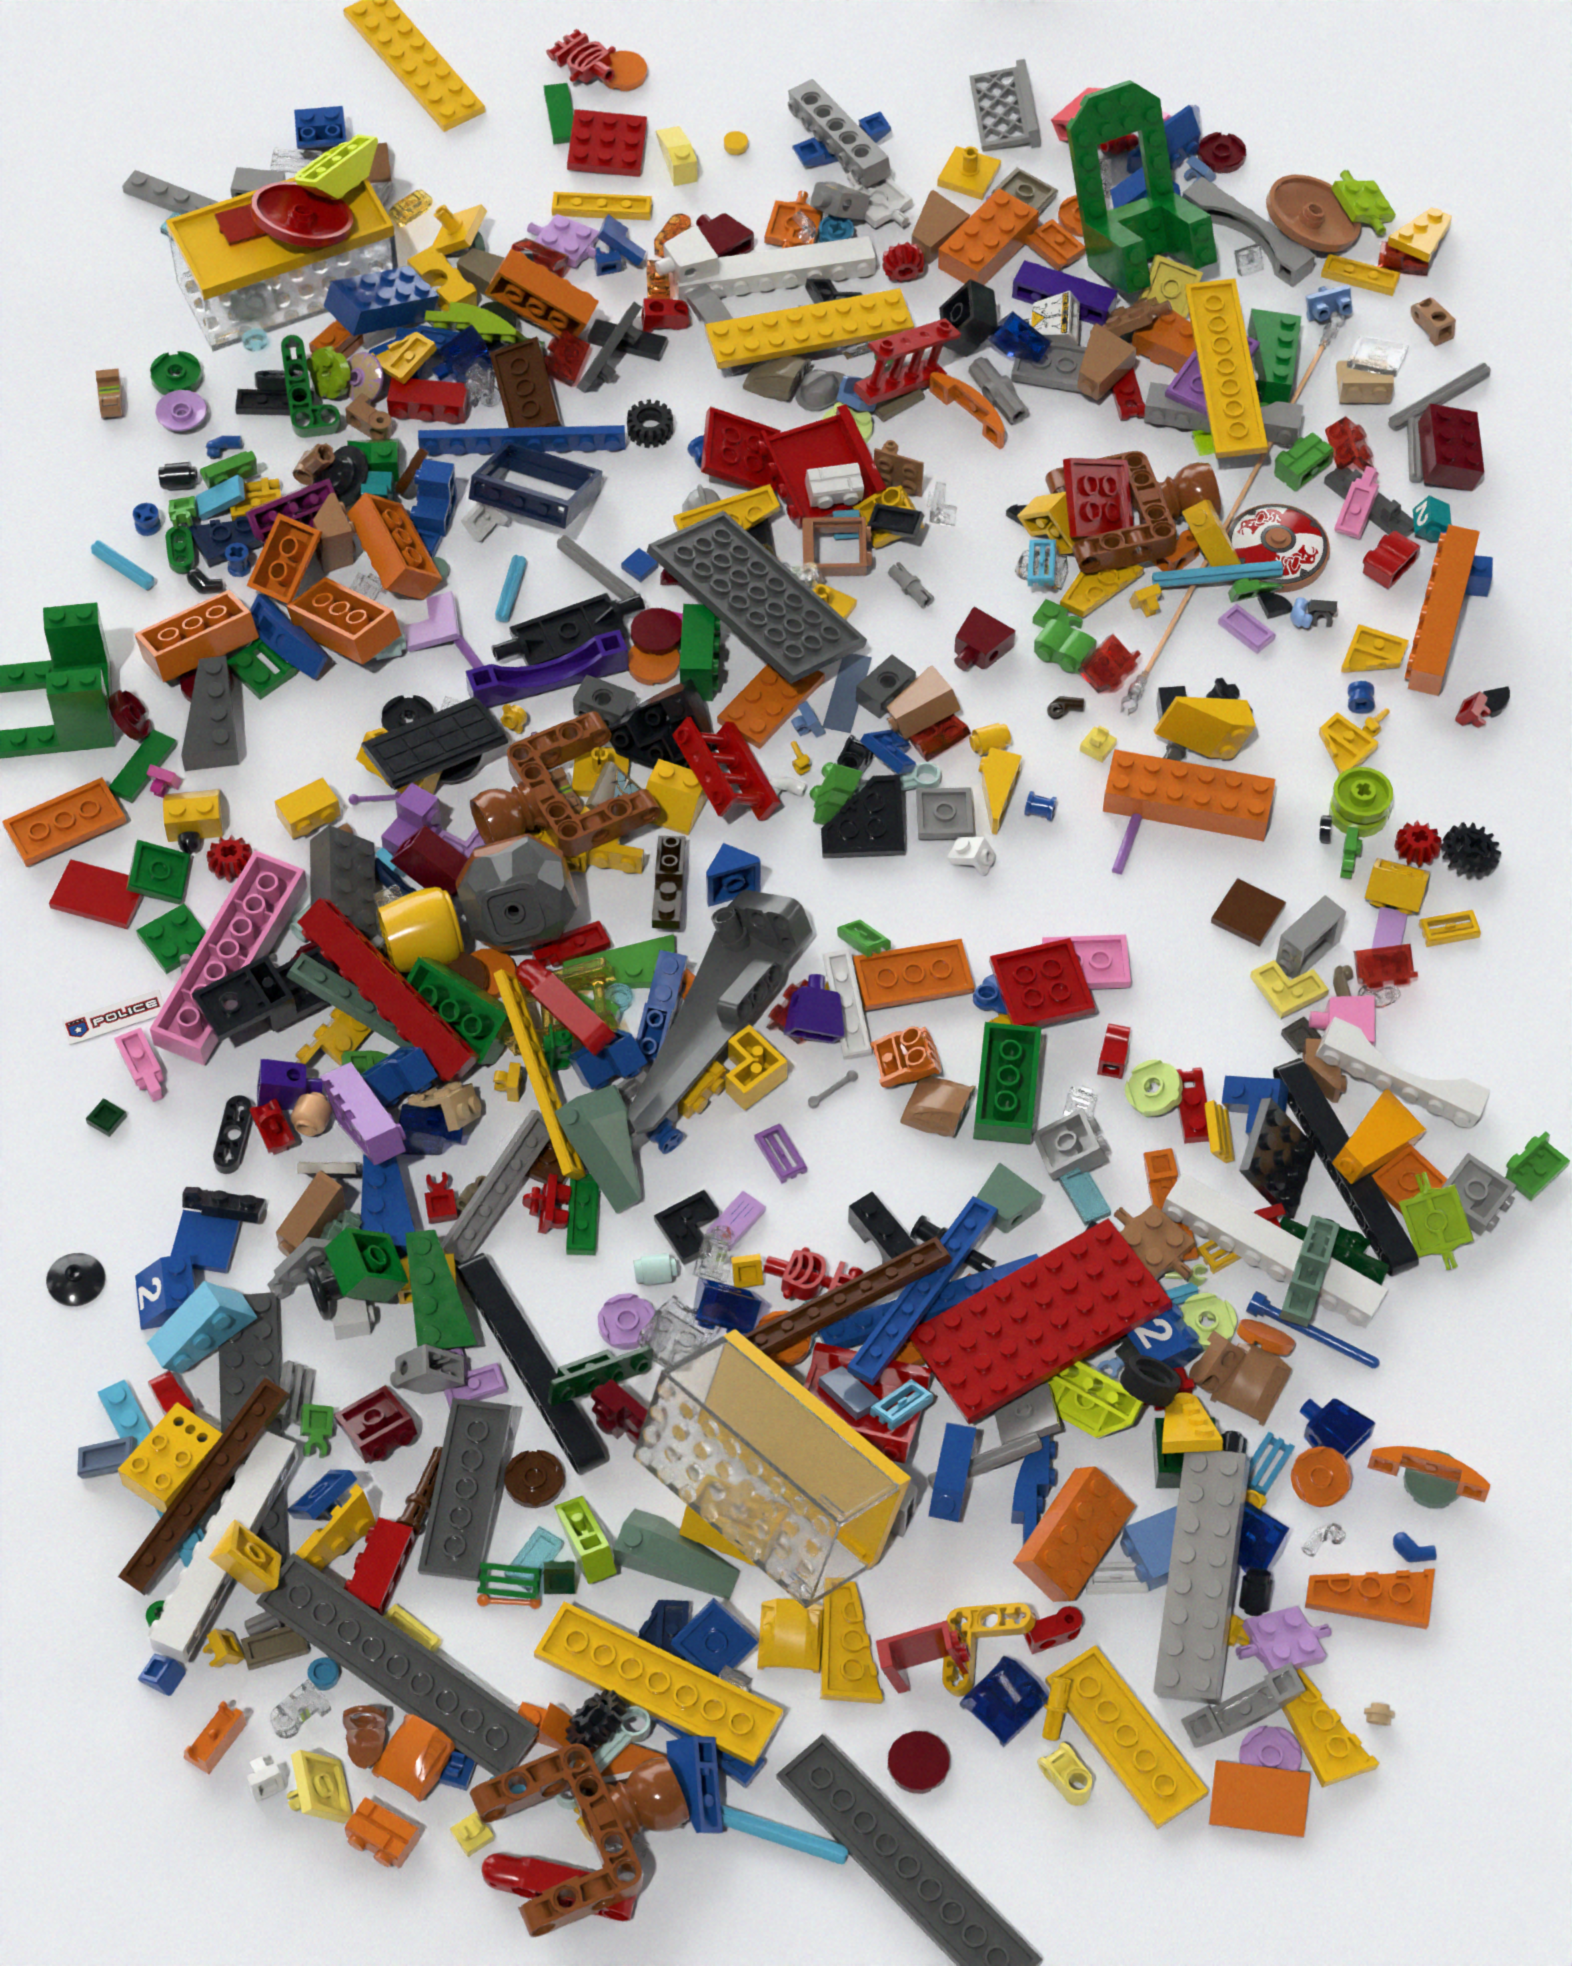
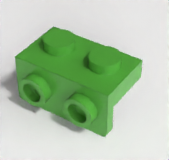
M244 451L201 468L200 474L208 489L236 475L246 479L257 474V458L253 451Z
M1546 1131L1539 1138L1537 1136L1531 1138L1525 1146V1151L1521 1155L1517 1153L1513 1155L1506 1164L1508 1170L1505 1178L1517 1185L1515 1188L1530 1201L1563 1172L1570 1163L1566 1156L1548 1143L1550 1134Z

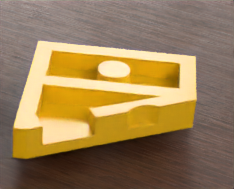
M1358 624L1342 664L1341 672L1399 668L1409 640Z

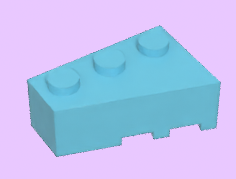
M203 1281L150 1338L147 1345L162 1368L182 1374L258 1317L242 1293Z

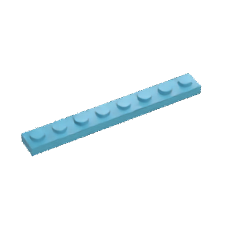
M124 1379L97 1393L119 1438L133 1436L137 1439L138 1447L151 1430ZM156 1509L159 1517L161 1518L163 1516V1513ZM198 1523L177 1551L184 1567L187 1568L193 1559L192 1552L198 1541H203L205 1537Z

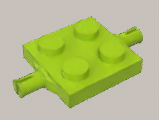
M1348 169L1343 170L1340 173L1343 181H1335L1331 189L1352 222L1370 224L1377 235L1384 234L1386 228L1382 222H1392L1396 216L1390 203L1374 180L1357 181L1352 177Z
M1423 1172L1421 1175L1417 1174L1415 1177L1420 1192L1414 1197L1399 1201L1412 1244L1418 1258L1428 1254H1441L1446 1270H1450L1451 1265L1452 1268H1456L1458 1265L1452 1250L1461 1244L1474 1240L1456 1184L1443 1188H1431L1427 1172Z

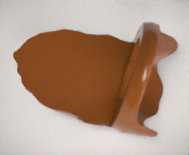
M358 1705L343 1711L342 1723L347 1731L348 1755L351 1761L359 1768L366 1769L371 1767L379 1760L383 1753V1744L386 1738L385 1726L388 1720L386 1707L382 1711L376 1707ZM360 1713H361V1714H369V1715H370V1716H359L358 1718H355V1719L352 1718V1716H354L355 1714H360Z

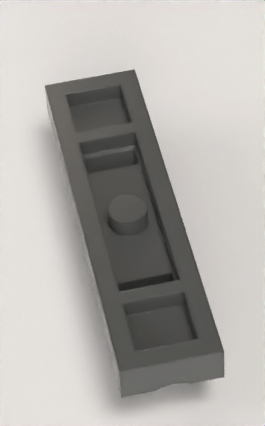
M633 302L576 386L585 393L597 377L609 383L616 370L607 364V360L620 340L624 339L633 345L642 334L641 331L632 325L642 308L636 302Z
M1342 463L1325 476L1324 484L1345 500L1352 481L1355 482L1356 478L1362 479L1363 474L1356 469L1353 472ZM1378 492L1368 519L1388 535L1393 531H1397L1405 537L1414 533L1413 518L1401 510V504L1394 499L1391 502Z

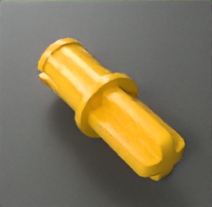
M1053 1676L1048 1701L1044 1704L1047 1712L1042 1737L1046 1740L1057 1741L1059 1739L1063 1714L1068 1713L1069 1710L1066 1706L1072 1681Z

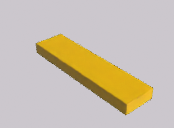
M553 192L551 212L552 216L558 214L565 217L606 218L609 214L615 219L650 220L652 196Z

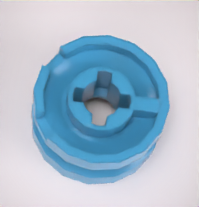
M833 215L824 218L819 226V243L854 238L852 221L849 218Z

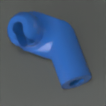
M1399 1532L1393 1537V1548L1407 1562L1436 1560L1437 1555L1434 1545L1419 1547L1404 1532Z

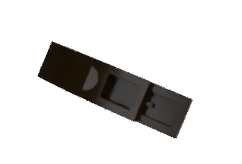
M658 836L652 928L680 929L686 837Z

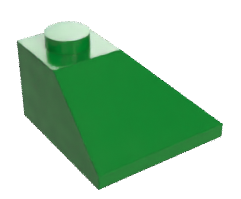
M399 438L347 441V445L355 446L364 452L368 462V471L392 472L395 482L400 480Z

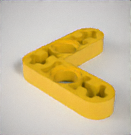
M1007 1603L953 1609L948 1614L946 1620L953 1631H959L962 1643L966 1642L970 1651L971 1661L967 1662L969 1674L963 1675L959 1670L963 1680L958 1682V1686H955L952 1682L958 1679V1671L955 1668L957 1665L951 1656L944 1657L942 1672L944 1687L950 1694L956 1697L968 1694L974 1683L976 1638L1028 1633L1032 1630L1036 1621L1035 1615L1024 1603ZM1023 1613L1026 1618H1022L1020 1624H1017L1014 1619H1019L1020 1614ZM991 1614L998 1615L997 1623L994 1626L984 1627L983 1623L987 1616ZM962 1618H965L967 1622L962 1623L960 1631L956 1624L961 1623Z

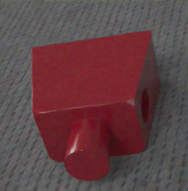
M722 213L714 219H711L707 214H702L698 217L696 225L718 258L747 254L754 250V232L728 214Z
M974 606L955 637L954 652L957 654V657L954 659L956 666L966 670L971 664H974L981 669H987L1014 647L1016 630Z

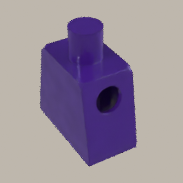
M809 975L808 986H802L793 992L784 1035L830 1044L844 1037L840 994L836 991L825 990L824 975Z
M260 1059L257 1082V1107L265 1105L276 1098L281 1110H293L297 1099L301 1095L311 1094L312 1092L322 1094L323 1083L321 1078H306L305 1064Z

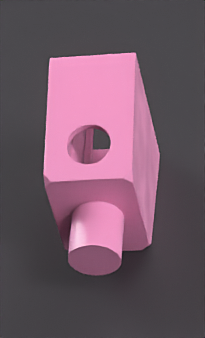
M1375 996L1331 997L1328 1000L1325 1012L1310 1011L1309 1028L1324 1029L1325 1032L1332 1019L1337 1017L1361 1028L1367 1040L1373 1046L1375 1042Z

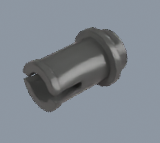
M1174 742L1168 743L1166 746L1167 751L1163 758L1180 761L1186 756V747Z

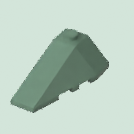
M616 1085L578 1096L556 1110L555 1114L567 1138L614 1211L619 1214L641 1200L637 1166L633 1163L631 1150L633 1140L632 1136H629L627 1120H629L628 1109Z
M634 1509L623 1522L613 1548L614 1564L730 1600L740 1573L739 1570L702 1544L679 1535L680 1529L664 1517Z

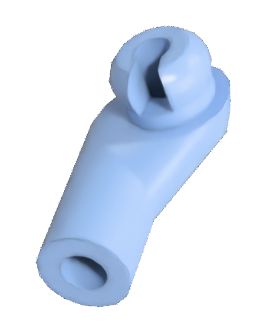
M1302 597L1296 598L1290 619L1297 627L1309 628L1313 616L1305 613L1308 600Z

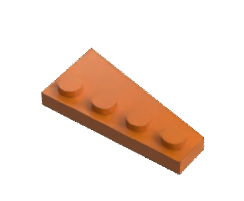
M1424 1569L1423 1572L1398 1570L1396 1573L1388 1574L1366 1572L1365 1575H1350L1349 1573L1310 1575L1305 1608L1427 1629L1430 1618L1435 1569Z

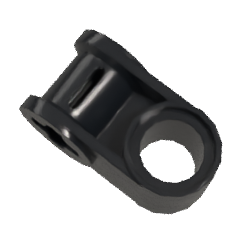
M851 734L837 759V764L863 772V776L875 754L864 746L860 740H857L856 736Z

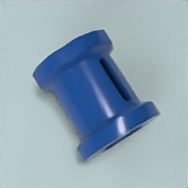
M242 543L230 544L225 550V558L229 561L227 569L233 577H244L250 573L251 564L247 559L249 556L248 548Z
M1030 791L1024 815L1031 813L1046 817L1048 821H1051L1057 797L1053 796L1050 799L1035 795V792Z

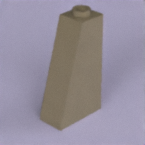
M472 248L468 253L459 258L457 269L468 283L470 282L474 285L477 292L492 301L498 302L484 294L504 257ZM512 310V312L518 317L522 318L526 322L529 321L525 317L521 316L520 314Z

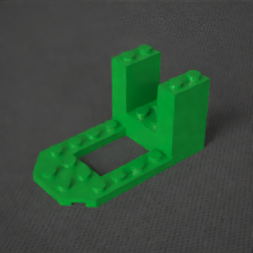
M1131 80L1085 95L1079 104L1081 107L1075 118L1071 117L1068 122L1066 131L1088 266L1130 294L1151 286L1147 259L1155 255L1169 252L1195 270L1218 262L1211 215L1174 192L1160 98ZM1138 131L1147 197L1107 211L1097 145Z
M98 603L44 607V632L51 660L0 665V693L46 689L54 725L0 730V759L115 747L114 719L108 704V699L112 695L111 660Z

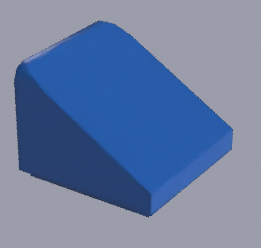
M153 1654L139 1675L138 1680L164 1695L171 1696L185 1676L186 1671L175 1659Z

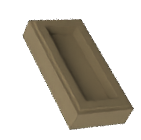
M287 1626L240 1639L249 1671L309 1654L305 1639Z

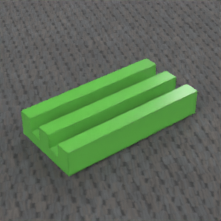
M860 919L837 928L838 937L866 957L872 956V951L876 954L881 953V947L886 951L891 949V940Z

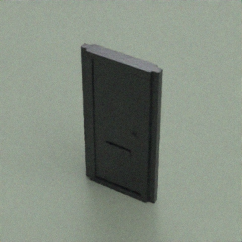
M473 697L362 742L361 746L389 786L396 790L508 743V738L480 700Z

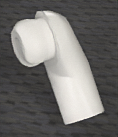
M779 777L769 780L777 797L780 796L781 789L801 797L804 796L807 790V784L790 777Z

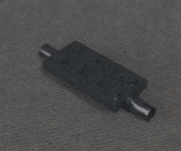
M604 593L511 626L509 631L512 639L492 645L493 656L498 662L519 654V656H522L526 666H531L562 657L584 645L592 637L620 629L623 639L628 638V631L623 623L624 616L645 610L643 598H641L640 594H636L633 597L618 601L617 599L611 600L608 593Z

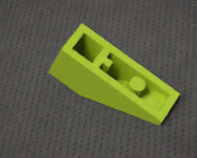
M583 1496L555 1505L556 1514L587 1583L591 1584L596 1581H602L609 1576L617 1574L610 1545Z

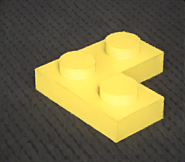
M1275 960L1252 970L1250 978L1280 1019L1327 996L1329 991L1314 969L1289 980Z

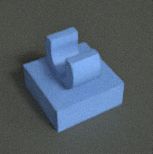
M1193 154L1186 161L1191 168L1183 176L1187 181L1193 176H1197L1193 184L1201 177L1212 183L1217 177L1210 167Z
M805 701L798 705L802 715L793 718L791 723L799 736L806 735L810 730L816 738L826 733L809 703Z

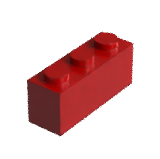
M391 377L387 396V407L390 417L465 424L469 404L468 383L409 378L405 384H402Z
M378 1517L375 1527L370 1526L365 1538L367 1545L364 1552H359L354 1563V1570L356 1571L352 1580L348 1579L344 1585L346 1591L381 1616L384 1615L415 1542L413 1528Z

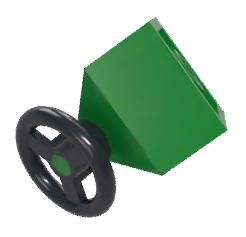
M346 1227L324 1247L332 1275L325 1277L321 1281L312 1264H308L305 1268L316 1306L322 1319L325 1321L331 1318L328 1301L343 1296L388 1302L408 1283L389 1233Z

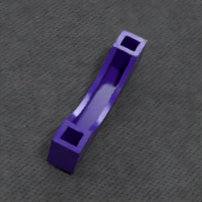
M619 629L594 636L574 651L545 663L522 667L489 664L465 671L467 690L470 698H478L485 708L582 682L586 675L597 678L629 669L628 649Z

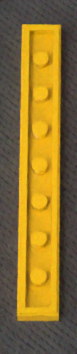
M501 969L493 974L562 1174L568 1178L579 1180L585 1177V1171L580 1156L567 1138L555 1114V1111L561 1108L562 1104L522 989L515 974Z

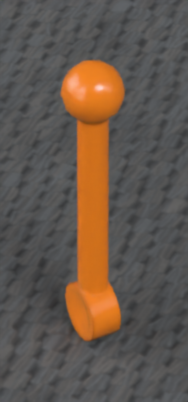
M480 1594L477 1597V1603L482 1607L488 1604L530 1606L532 1609H538L541 1606L540 1599L489 1598L486 1594Z

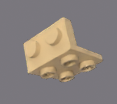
M1338 361L1336 363L1339 403H1390L1394 378L1393 375H1388L1387 363L1385 361Z
M456 1081L444 1085L445 1088L436 1090V1087H429L420 1094L408 1097V1102L400 1107L402 1112L441 1104L448 1131L459 1130L481 1116V1102L475 1094L472 1083L462 1085L461 1081Z

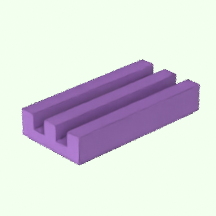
M780 1123L754 1135L755 1142L781 1184L787 1182V1178L791 1177L793 1179L797 1177L798 1173L804 1174L807 1172V1166ZM777 1133L781 1142L783 1143L789 1155L796 1164L795 1167L791 1166L790 1162L788 1161L787 1157L785 1156L784 1152L782 1151L781 1147L779 1146V1144L777 1143L776 1139L772 1134ZM765 1137L772 1146L773 1150L780 1159L786 1171H783V1169L781 1168L777 1159L775 1158L769 1146L765 1142Z

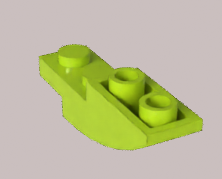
M450 302L449 312L426 310L424 320L433 327L446 330L453 328L459 332L470 333L481 343L491 344L495 340L503 344L513 345L516 342L526 340V337L507 321L486 309L474 305Z

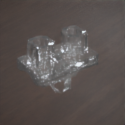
M475 364L465 372L468 380L465 382L464 387L470 393L469 402L474 408L478 405L479 401L486 407H494L501 400L499 389L494 386L495 373L491 368L485 372L478 364Z

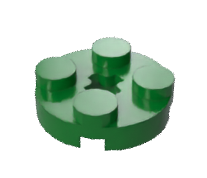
M177 351L178 354L169 355V352L158 356L150 368L153 387L164 395L177 390H195L202 380V371L199 361L194 355L185 351ZM179 371L181 372L180 375H178V376H172V375H171L172 372H173V373H178Z

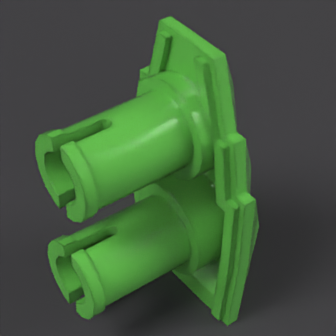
M828 762L822 767L821 773L825 779L822 785L814 786L809 793L810 798L815 802L814 808H816L813 822L825 825L839 813L846 802L852 798L862 776V771L836 763L833 764L832 762Z

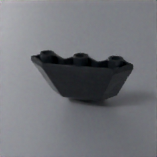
M692 679L667 688L640 703L608 727L612 734L609 741L616 754L653 769L658 759L691 769L673 738V733L686 717L692 718L699 732L712 733L704 702ZM707 744L709 750L712 752V744Z

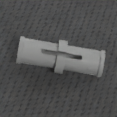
M900 562L890 567L888 575L902 587L901 591L906 595L909 594L921 608H926V605L929 606L933 602L934 596L922 586L921 580L909 573Z

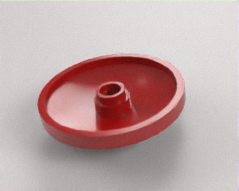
M276 182L265 185L254 193L251 201L250 214L255 224L270 236L286 243L304 247H327L344 241L351 233L353 214L349 206L342 199L331 200L328 197L317 196L297 185L296 182Z

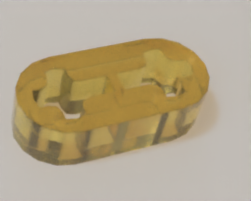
M418 189L395 203L391 207L388 216L397 226L403 227L427 212L432 205L433 199L423 189Z

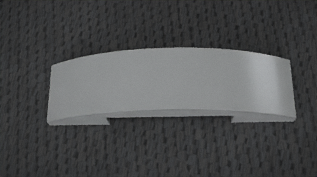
M707 284L684 294L696 316L699 315L704 324L733 319L723 302ZM755 362L727 368L732 376H735L752 368Z
M1292 1662L1265 1675L1264 1681L1223 1701L1220 1705L1212 1708L1206 1706L1181 1719L1195 1748L1202 1747L1233 1735L1270 1716L1303 1694L1306 1689Z

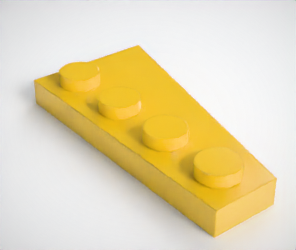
M769 484L673 515V523L677 531L725 511L747 531L778 512L780 504Z
M1190 1393L1176 1394L1172 1403L1165 1406L1162 1454L1223 1451V1438L1196 1395L1193 1396Z
M825 1579L822 1600L820 1699L882 1704L883 1696L877 1682V1671L871 1657L870 1642L864 1628V1617L856 1584L851 1581Z
M1297 1669L1296 1672L1306 1691L1284 1706L1282 1710L1321 1787L1323 1788L1377 1769L1379 1762L1373 1755L1369 1756L1361 1747L1362 1742L1359 1738L1346 1729L1340 1721L1341 1717L1334 1708L1331 1710L1321 1699L1322 1694L1301 1669Z

